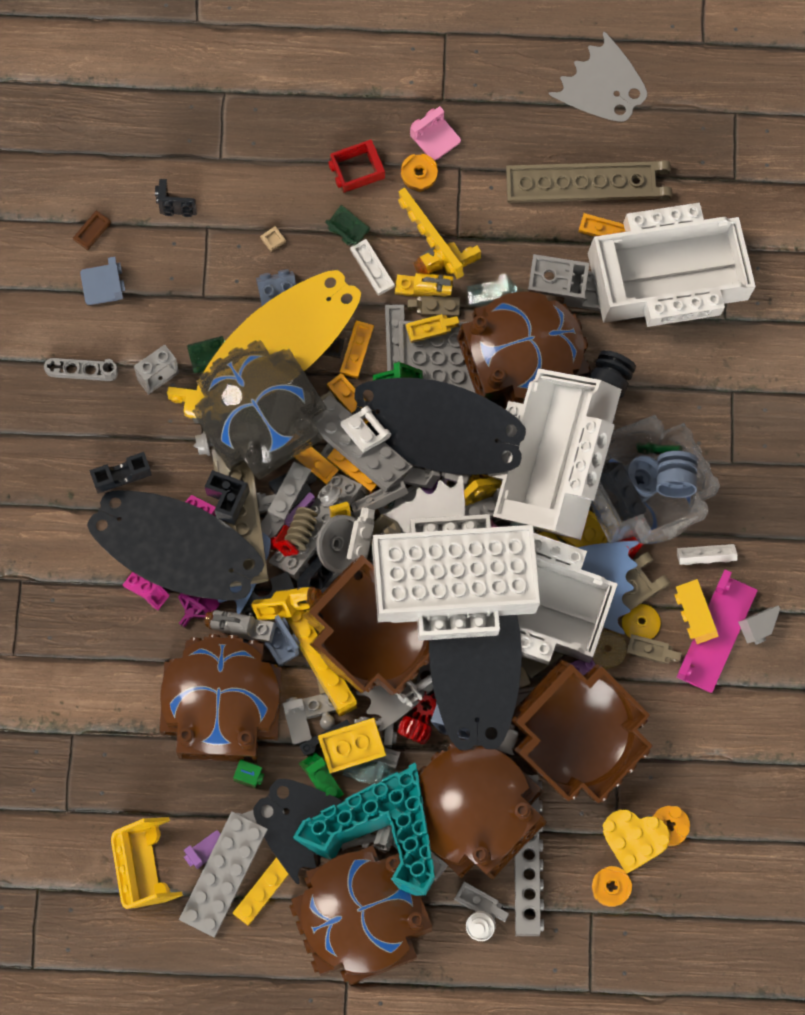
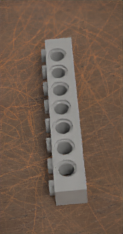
M528 775L542 789V781H538V775ZM538 797L531 806L539 813L542 812V800H539ZM539 832L515 856V936H540V931H544V919H540V911H544V899H540V891H543L544 887L543 879H540V871H543V859H539V851H543V840L539 839ZM525 851H532L534 858L527 860L524 858L523 853ZM527 870L532 871L535 875L534 879L527 880L524 877V872ZM527 890L533 891L535 898L532 900L526 899L524 892ZM527 910L533 911L535 918L533 920L526 919L524 912Z

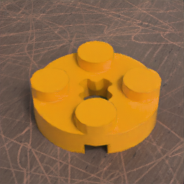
M413 154L402 163L401 178L407 187L422 192L436 182L438 170L436 162L432 157L426 154ZM423 169V175H416L415 170Z
M665 806L658 809L653 817L662 820L666 825L667 821L674 822L675 824L674 830L670 831L668 846L678 845L685 840L690 831V821L686 813L679 807Z
M609 866L600 870L592 881L594 898L607 907L622 905L629 898L632 891V883L629 876L619 867ZM611 881L615 882L614 885L617 886V890H613V892H610L609 888L606 887V884H610Z

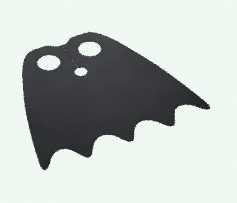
M278 779L270 787L269 795L256 803L253 813L257 824L268 829L264 838L294 882L299 884V869L302 867L316 868L314 860L315 852L293 838L303 820L309 817L313 818L321 814L320 811L332 805L337 806L344 801L332 795L326 796L325 792L289 779ZM285 786L289 789L287 798L281 799L278 797L277 789L279 787ZM264 805H270L273 808L271 817L265 818L262 816L261 808ZM284 808L290 810L288 815L283 814Z

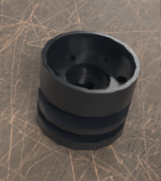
M609 350L600 351L595 363L597 368L592 369L589 378L602 380L622 389L619 397L622 398L628 388V380L632 379V373L635 372L636 365L632 360L617 352Z

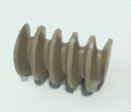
M298 507L296 514L293 516V521L290 523L285 540H288L297 550L305 551L307 547L304 544H309L308 538L312 537L310 531L315 530L313 525H316L318 522L314 517H317L318 514L309 508Z

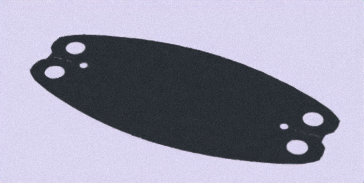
M421 378L379 379L362 383L355 389L354 399L357 402V406L352 415L361 411L365 406H369L375 418L391 433L390 438L384 442L411 464L439 472L478 475L510 471L517 468L521 463L522 454L519 447L526 435L525 426L509 411L477 393L449 383ZM365 390L373 392L374 397L372 401L367 402L364 400L363 393ZM369 424L370 430L374 434L379 435L375 428ZM510 424L517 428V433L513 437L508 436L506 433V427ZM498 438L501 442L496 443L495 439ZM504 451L512 453L513 459L511 462L505 463L502 460V453Z
M129 490L107 492L100 501V510L98 513L93 514L87 523L89 532L94 539L123 566L156 585L179 593L217 600L243 599L247 597L252 588L251 581L253 577L258 576L264 568V562L259 553L233 528L205 510L171 497ZM113 498L121 500V505L116 509L111 508L109 505L110 500ZM118 517H121L122 520H121V521H117V518H118ZM100 520H105L108 523L107 528L103 531H99L96 528V524ZM249 558L253 559L255 566L251 570H246L243 567L244 561ZM233 568L234 572L230 573L229 569ZM234 581H238L242 585L241 590L237 593L230 590V585Z
M517 615L499 616L500 631L496 636L429 640L431 678L436 702L449 738L459 750H469L474 745H482L485 749H497L507 735L517 702L521 676L522 648ZM477 717L480 719V721L478 722V735H477V722H475V718H477ZM489 727L496 728L498 732L497 737L493 740L485 736V731ZM467 728L470 731L469 739H459V729Z

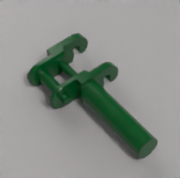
M638 442L636 444V450L643 455L649 454V452L660 455L669 451H683L681 445H658L651 442L647 444Z

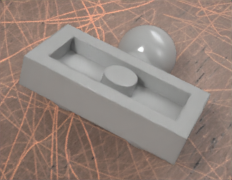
M326 693L302 699L306 719L322 716L320 720L322 729L328 730L335 726V719L330 714L335 713L336 710Z

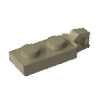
M417 297V300H408L407 310L417 311V314L426 317L441 314L447 317H459L460 297Z
M631 634L626 653L663 664H669L670 661L680 663L682 653L672 651L673 647L669 646L668 643Z

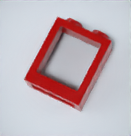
M372 139L330 154L329 168L331 172L335 171L337 176L335 177L336 185L338 188H342L343 193L385 179V170ZM367 153L374 173L345 182L338 163Z

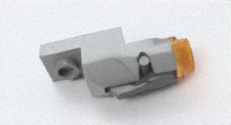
M219 610L207 612L204 621L205 626L209 627L210 630L237 635L242 639L272 643L276 628L274 622L256 620L253 616Z

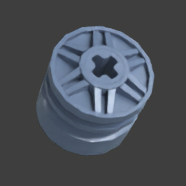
M669 451L658 456L656 491L663 496L671 498H684L694 495L697 492L696 474L698 458L684 451Z
M649 456L636 457L624 467L642 503L657 493L658 465L657 461Z

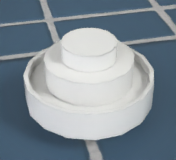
M484 911L473 913L466 922L468 935L477 941L488 940L496 929L494 918Z

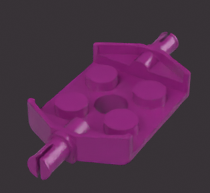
M180 593L178 598L185 610V615L179 622V625L186 628L193 618L211 620L213 612L220 603L217 599Z

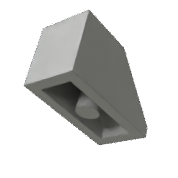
M779 605L770 607L738 622L747 643L755 642V645L766 641V636L772 634L780 611Z

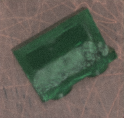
M340 205L331 219L325 221L328 225V230L334 234L338 233L343 237L341 240L349 246L360 243L371 228L344 205Z
M223 336L187 345L194 374L206 369L216 352L225 342Z

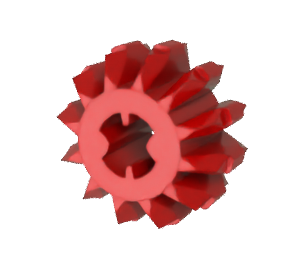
M425 691L423 699L416 700L420 702L410 710L415 711L412 714L413 718L419 716L418 721L422 722L425 719V723L429 724V719H432L437 705L436 698L433 699L435 696L434 692L427 696ZM429 704V709L424 711L422 705Z
M408 716L403 717L398 728L400 735L419 744H426L432 731L429 725Z

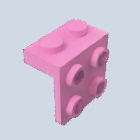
M440 106L436 109H431L421 120L417 119L411 125L410 136L423 152L432 157L434 161L441 158L461 142L460 137L444 120V110Z

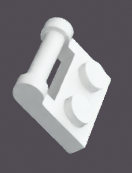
M365 406L358 413L341 421L340 426L363 453L386 441L391 436L390 431L385 429L372 414L369 406ZM366 418L379 435L375 436L362 419Z

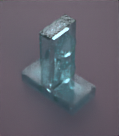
M507 274L499 275V281L467 286L469 305L490 303L498 297L517 292V286Z
M368 761L344 769L342 775L366 783L377 784L382 779L396 772L386 763L378 761L376 764Z

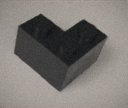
M212 470L205 484L206 494L219 500L215 508L216 517L235 525L250 492L248 483Z

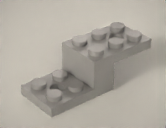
M533 254L528 292L563 297V304H566V306L600 311L592 271H588L589 263ZM551 272L554 274V279L547 280L544 274Z

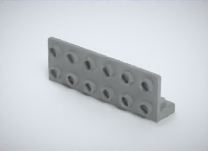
M336 473L328 482V484H333L335 487L342 489L341 496L339 497L342 503L348 502L351 505V503L369 495V492L362 484L339 473ZM318 497L309 508L318 514L317 517H314L318 522L316 525H313L315 530L310 531L312 537L308 538L309 544H304L307 549L305 551L298 550L299 553L297 555L286 557L277 549L269 560L271 565L284 572H288L296 582H298L299 577L309 566L307 562L317 550V538L322 526L331 518L329 507L324 508Z

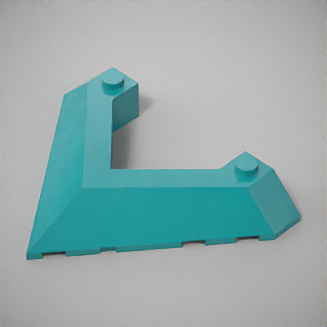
M416 763L409 765L408 769L400 773L396 772L382 779L381 782L374 783L347 797L346 801L337 806L332 805L320 811L321 814L303 820L293 837L311 851L331 860L336 857L342 844L391 825L401 861L391 878L398 889L415 896L426 895L436 878Z

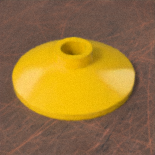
M640 604L622 618V628L629 638L633 634L653 639L659 632L660 617L656 610L649 605ZM640 618H643L645 620V624H640L638 620Z

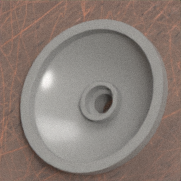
M334 516L325 522L317 538L318 557L329 571L342 573L353 561L347 559L354 521H357L351 516Z

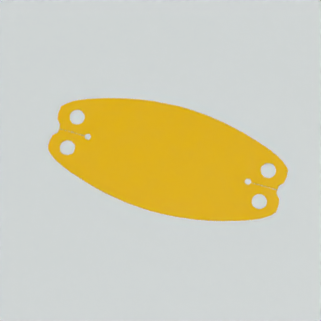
M333 270L313 276L277 295L251 314L223 343L204 370L198 382V393L204 398H210L213 401V408L218 413L224 414L232 412L243 404L252 403L251 399L256 400L259 394L269 387L278 384H288L309 368L338 337L359 304L360 290L355 286H349L345 282V276L340 271ZM334 278L336 285L332 288H327L324 284L325 280ZM344 294H351L353 299L349 304L341 302V297ZM249 356H262L249 362L243 369L241 377L244 381V387L240 386L234 379H225L218 382L217 386L212 390L206 388L205 384L209 379L220 376H234L231 368L227 366L228 363L232 362L234 369L239 373L243 362ZM273 390L266 393L259 400L267 397L268 395L274 393L277 390ZM230 395L233 397V403L230 406L222 404L224 396Z

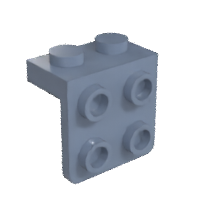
M115 257L108 258L109 265L81 270L82 286L87 305L123 299L122 291H125L124 281L119 278V274H122L120 262L117 263Z
M288 269L280 270L278 274L274 275L264 273L259 275V278H256L262 306L296 285L293 271L289 272Z
M277 615L275 616L276 628L272 643H264L280 667L299 655L300 642L295 634L291 635L289 633V625L285 618H280Z

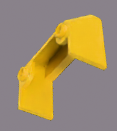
M170 817L143 818L112 833L111 844L122 906L126 909L164 903L183 896L182 892H171L166 883H158L152 845L159 841L161 836L159 825L169 822Z

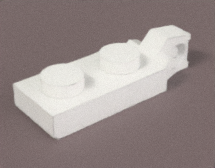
M362 508L360 517H358L357 521H354L347 559L354 560L360 555L367 559L374 528L375 510Z

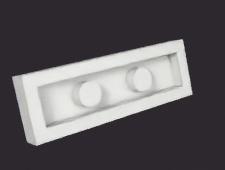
M367 239L350 247L351 253L378 296L395 287V284Z
M734 544L677 548V557L680 565L710 564L712 562L727 563L737 561V551Z

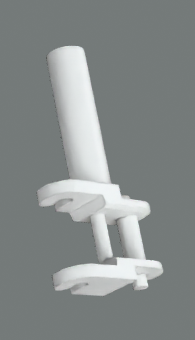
M431 674L416 685L411 680L406 682L408 686L410 685L412 691L406 695L400 693L398 699L403 704L406 702L407 706L413 707V702L423 699L419 691L432 683ZM411 694L415 695L412 699L408 698Z

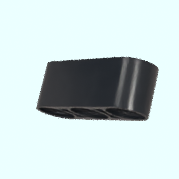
M317 555L299 577L297 586L298 588L313 587L314 593H317L325 586L335 572L325 568Z

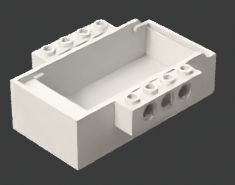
M700 203L628 213L623 222L625 232L594 237L588 251L603 323L645 316L647 327L719 316L725 308L724 304L748 300L756 287L739 217H719L704 220Z
M538 369L535 379L529 383L524 404L508 401L506 410L522 422L526 428V435L519 447L522 454L520 465L510 471L488 474V476L502 481L493 517L518 526L533 525L535 530L581 540L591 500L594 501L606 459L614 429V424L612 423L622 389L598 379ZM512 424L506 427L507 435L510 437L515 436L517 428ZM504 451L502 453V460L505 463L512 461V453Z
M490 514L411 519L410 533L373 535L372 552L378 622L399 623L417 621L419 641L496 636L500 631L499 616L534 614L539 607L540 597L533 525L491 528Z
M534 533L540 604L534 614L517 615L520 627L522 656L548 665L553 651L590 663L596 650L617 583L581 570L587 551Z

